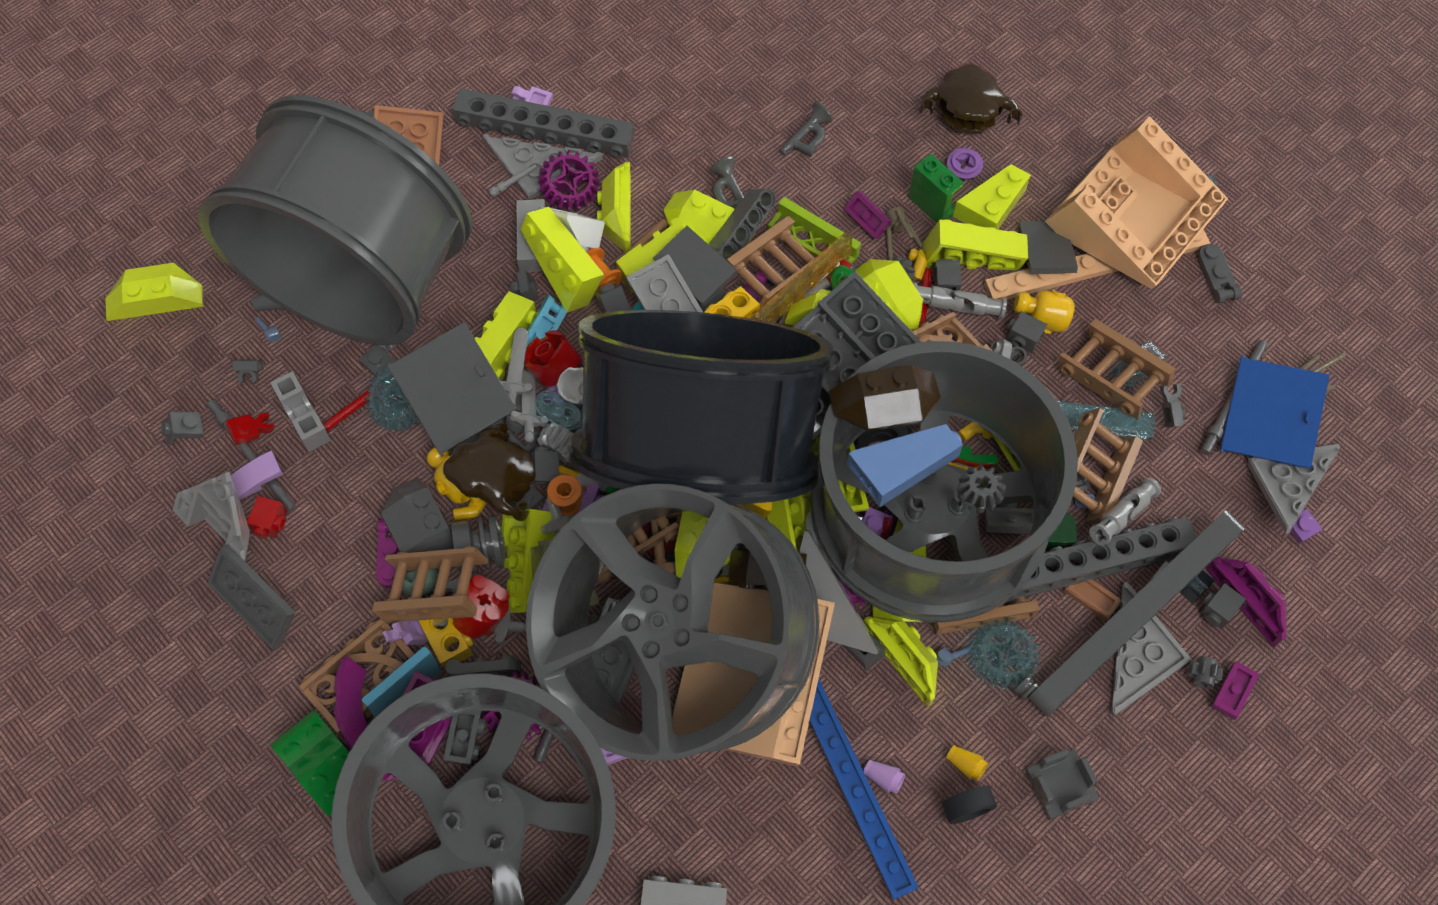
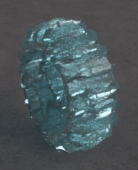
M383 367V372H376L377 379L370 380L372 388L366 389L370 392V397L365 398L367 402H370V405L366 408L372 412L370 418L377 420L376 424L384 427L386 430L403 431V429H411L412 424H419L418 417L389 368ZM392 395L402 398L403 401L393 398Z
M998 619L994 620L993 626L986 623L983 627L984 630L979 629L976 633L977 638L972 639L971 644L974 647L970 649L969 653L975 657L970 662L973 665H979L975 669V674L983 672L982 680L984 682L988 678L992 679V687H995L1000 682L1002 690L1006 689L1008 683L1012 689H1015L1018 686V682L1022 683L1028 676L1033 678L1035 675L1034 670H1038L1040 666L1036 662L1041 658V654L1036 652L1040 648V644L1032 643L1035 635L1027 636L1028 627L1020 630L1018 628V621L1013 626H1010L1008 619L1004 620L1003 625H1001ZM996 637H1007L1006 641L1001 643L989 641ZM1015 642H1017L1020 645L1023 652H1020L1016 648ZM1007 645H1008L1007 657H1006V659L1004 660V662L1002 663V660H1003V657H1004V656H1003V651L1006 649V647H1007ZM987 656L994 659L995 667L989 662ZM1018 665L1022 667L1017 671H1003L1006 666L1016 667Z

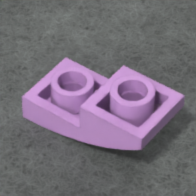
M271 450L241 467L231 477L239 499H243L262 490V484L282 476L283 473Z

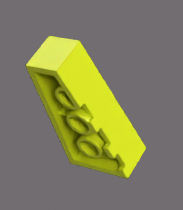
M550 207L527 213L520 230L564 309L568 313L588 306L604 276L603 272Z
M939 220L922 243V250L927 260L926 267H932V264H936V260L948 258L960 260V264L966 265L967 269H976L987 265L988 269L1019 270L1028 260L1026 234L997 230L993 227L974 226L970 223L963 224L952 222L951 220Z
M509 291L494 311V320L487 321L483 326L482 337H475L476 342L501 381L505 375V368L510 362L515 330L518 328L527 330L537 314L534 301Z

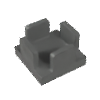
M1065 749L1045 757L1039 764L1025 770L1048 820L1079 809L1099 799L1094 789V785L1098 782L1087 758L1083 757L1080 759L1075 749L1069 752Z

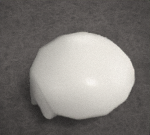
M569 367L558 379V393L563 399L573 404H583V367Z

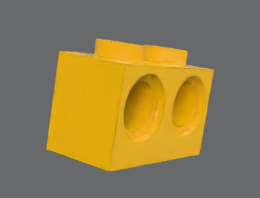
M740 286L736 290L728 292L716 304L708 306L704 313L757 320L759 319L760 303Z
M452 618L419 620L440 664L444 668L451 659L462 662L474 655L470 648L474 645L472 639L463 635L454 627ZM447 620L448 625L444 629L438 630V624L441 621ZM459 642L457 650L453 652L448 651L452 643Z

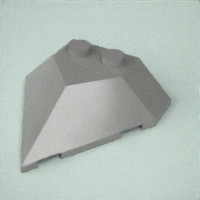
M230 472L178 492L173 506V511L188 527L206 520L226 541L225 545L228 544L245 561L250 530Z

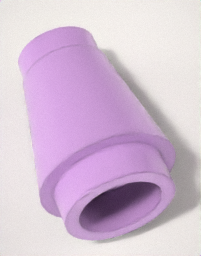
M872 760L868 761L864 769V774L888 793L892 791L897 794L905 779V774L900 772V768Z

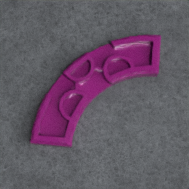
M343 657L334 683V691H336V708H334L338 730L342 731L347 742L346 747L351 751L359 736L368 726L363 714L361 700L363 681L367 671L349 657Z

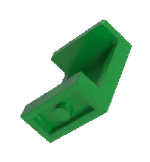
M930 154L914 166L908 198L935 223L939 220H949L953 217L955 206L951 203L953 194L963 186V181L935 156Z

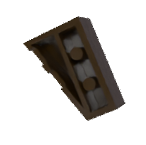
M747 548L733 549L731 552L728 581L739 583V588L754 589L755 585H758L759 588L768 589L763 574ZM798 552L806 565L807 554Z

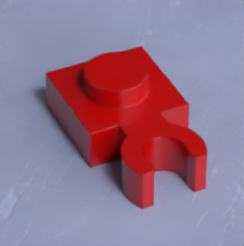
M261 413L257 419H252L250 414L226 420L225 425L235 445L259 439V432L267 434L274 430V423H263L269 420V413Z

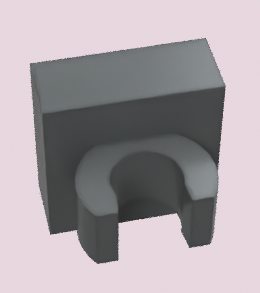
M526 270L517 272L518 281L509 284L510 292L532 301L539 300L535 279Z
M233 360L232 370L240 371L238 373L239 382H245V374L249 373L252 376V383H255L259 380L257 371L264 370V360Z

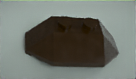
M914 365L858 373L829 390L834 417L844 419L850 424L866 431L922 423L941 398L934 373Z

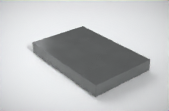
M1019 221V233L1027 235V265L1030 274L1077 273L1078 265L1071 240L1057 234L1045 221Z
M688 226L653 258L656 261L669 254L693 296L702 306H705L738 274L737 270Z

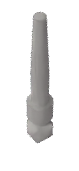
M536 164L506 181H501L496 187H491L488 189L489 194L495 197L499 194V191L503 192L508 189V186L536 169Z

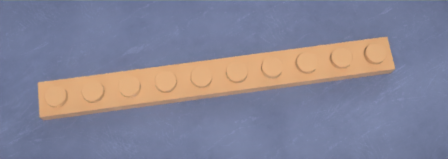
M1204 229L1183 254L1198 251L1204 245L1210 244ZM1087 253L1075 256L1078 265L1077 273L1030 274L1028 268L986 279L984 285L990 298L1000 300L1006 298L1008 300L1016 298L1019 292L1031 294L1113 273L1118 270Z

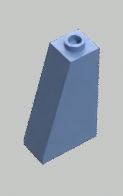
M944 424L853 450L848 455L847 467L876 504L881 507L958 458L963 444L957 432L951 431Z

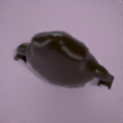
M973 63L964 64L957 69L948 71L941 85L925 93L919 112L922 113L923 108H927L930 110V114H932L936 102L938 109L943 113L944 121L955 131L982 134L985 130L994 126L995 118L1004 109L1010 111L1006 120L1008 124H1010L1011 119H1015L1017 125H1019L1023 115L1016 102L1006 96L997 86V79Z
M500 424L498 428L482 431L474 443L459 444L454 449L452 456L444 463L443 474L465 496L478 498L492 505L499 513L513 516L515 520L522 522L527 519L529 511H525L527 502L520 500L531 489L530 483L535 480L534 462L531 459L530 452L516 443L507 442L510 437V433H507L508 426L507 424ZM510 501H519L515 507L509 504Z

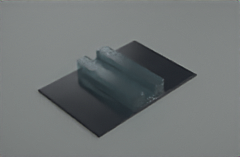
M1202 570L1180 593L1193 604L1215 580Z

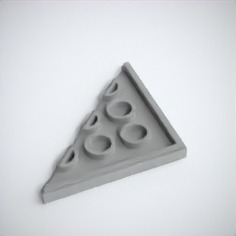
M487 134L482 136L485 144L511 177L536 164V169L515 182L528 200L542 194L539 192L540 184H538V177H540L539 169L544 168L543 162L549 161L551 154L557 158L559 151L564 156L568 150L571 151L572 156H575L576 152L579 151V158L582 159L587 156V163L594 162V164L603 159L601 152L590 153L584 152L583 149L565 147L564 149L534 142V144L521 142L519 139L502 137V139L494 138ZM561 168L551 175L550 181L555 180L556 177L561 175Z
M1339 444L1315 447L1311 469L1255 457L1248 458L1247 465L1285 534L1291 531L1340 449Z
M804 531L800 552L807 554L806 567L812 578L817 599L835 603L827 640L876 655L879 654L880 649L875 645L868 633L869 630L859 613L854 609L841 582L838 581L823 551L819 549L812 537L813 534L811 531Z
M1127 581L1122 585L1120 609L1137 594ZM1156 616L1116 652L1111 715L1113 717L1192 660Z

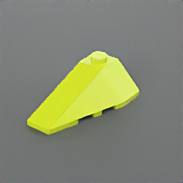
M526 509L525 511L528 510L529 515L522 522L515 520L513 516L504 514L502 516V531L508 557L504 559L505 568L509 569L510 574L506 584L510 595L508 599L510 613H527L528 598L533 582L531 548L538 546L539 541L555 538L554 531L546 534L541 531V527L552 519L549 511Z

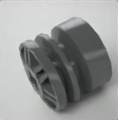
M496 515L489 516L490 528L485 527L483 517L478 518V530H473L469 520L453 522L451 524L454 549H461L465 546L476 547L488 559V563L485 564L487 570L492 569L491 558L494 557L498 568L505 567V541ZM473 565L472 573L478 572L479 565ZM459 566L458 569L461 574L462 566Z

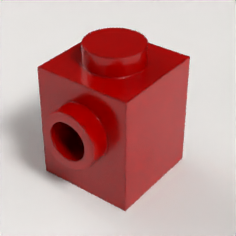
M258 496L247 519V524L252 534L266 539L267 536L276 539L279 531L284 529L287 510L282 502Z

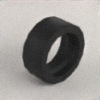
M989 785L963 791L942 802L949 824L962 823L980 817L997 808Z

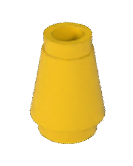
M955 745L950 749L946 757L969 780L973 778L979 781L988 766V762L984 760L983 756Z

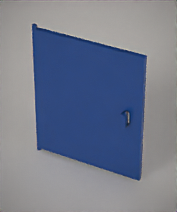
M1241 355L1220 452L1227 451L1311 469L1330 375L1248 359Z

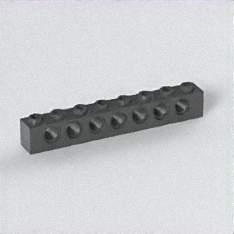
M463 88L459 89L452 109L455 123L462 126L477 127L485 131L502 132L505 135H517L529 140L545 141L549 144H561L570 148L589 150L593 153L601 152L614 157L628 158L635 138L634 123Z
M1177 517L1166 520L1163 524L1155 525V523H1150L1139 530H1123L1118 535L1112 536L1111 541L1104 546L1098 545L1094 541L1087 543L1086 541H1079L1071 547L1064 549L1061 546L1049 550L1048 553H1044L1036 571L1026 585L1006 602L1172 560L1196 539L1197 535L1188 517L1179 520ZM1163 537H1166L1170 542L1164 540ZM1140 543L1145 544L1147 548L1141 546ZM1116 548L1122 550L1124 554L1119 553ZM1093 554L1098 555L1101 560L1096 559ZM1069 560L1075 561L1078 566L1072 565ZM1045 566L1053 568L1055 572L1047 570Z

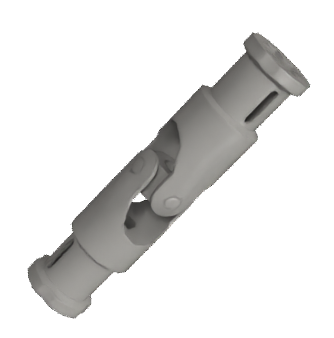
M913 282L923 298V303L928 304L929 307L952 309L981 316L989 314L998 316L999 319L1004 318L1007 306L1006 298L1000 300L988 298L984 294L960 290L954 291L944 287L932 286L930 288L918 286L917 283ZM964 298L969 299L971 302L964 305Z
M1149 477L1143 479L1139 487L1132 489L1101 518L1099 524L1093 525L1090 528L1089 535L1093 541L1101 546L1108 544L1113 535L1119 534L1130 520H1133L1150 504L1151 499L1160 495L1161 487L1158 482Z

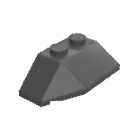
M418 478L394 487L381 512V516L399 552L415 553L454 549L450 529L429 488Z

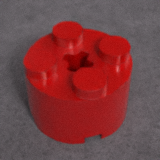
M556 330L545 332L546 336L542 339L535 338L527 346L524 365L540 384L547 387L557 385L559 376L567 368H576L582 362L578 352L563 334Z
M475 575L470 579L467 597L478 607L476 617L452 618L454 627L463 635L471 638H478L484 635L489 636L495 631L508 612V599L510 597L509 592L496 582L482 575Z

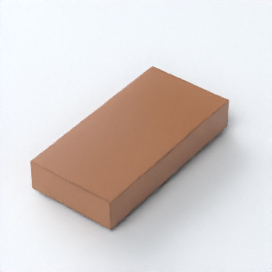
M1094 580L1067 586L1063 591L1104 621L1109 619L1122 601Z

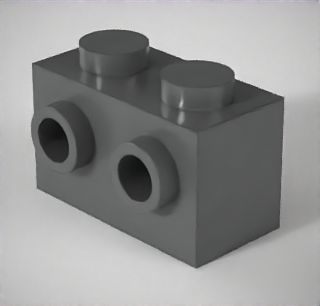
M482 711L465 712L452 716L443 758L445 763L472 767L473 761L478 762L481 745H476L478 734H484L486 719L482 718Z

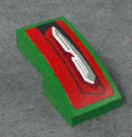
M962 446L959 457L951 461L961 466L973 468L982 464L985 471H989L992 467H994L995 471L998 464L997 454L972 455L971 446Z

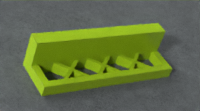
M785 197L779 202L778 212L767 226L770 229L781 218L784 219L789 216L795 221L790 230L792 232L791 235L812 256L817 257L822 253L815 248V244L824 243L828 245L829 251H825L827 256L823 261L826 264L835 259L834 255L841 254L849 258L847 261L853 264L860 254L861 242ZM804 231L809 234L810 239L800 240L796 237L795 232Z

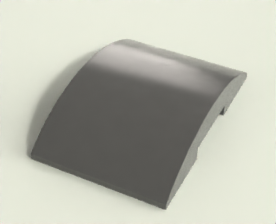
M855 271L793 327L822 337L833 346L830 368L823 375L812 441L821 435L824 418L831 403L829 390L846 381L855 371L873 358L892 349L921 342Z

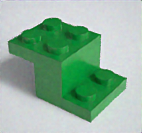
M313 710L270 744V746L289 768L297 781L329 817L332 814L338 779L349 752L317 712Z

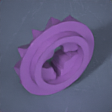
M960 148L950 153L946 167L958 178H963L967 181L969 178L975 179L978 174H981L983 160L974 150ZM968 160V167L966 166L965 169H961V164Z

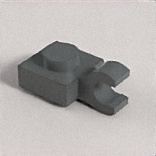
M1179 383L1173 384L1174 392L1172 394L1168 392V386H1161L1160 393L1164 399L1162 408L1166 427L1184 425L1185 410L1180 401H1177L1182 392V387Z

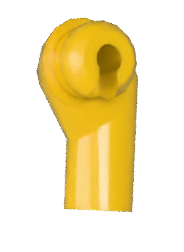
M913 248L909 254V260L915 261L913 267L915 275L913 279L921 281L927 260L923 250Z
M974 422L957 431L962 441H966L976 433H982L983 437L987 439L993 437L990 431Z
M471 498L467 507L453 509L455 521L478 517L486 503L478 498Z

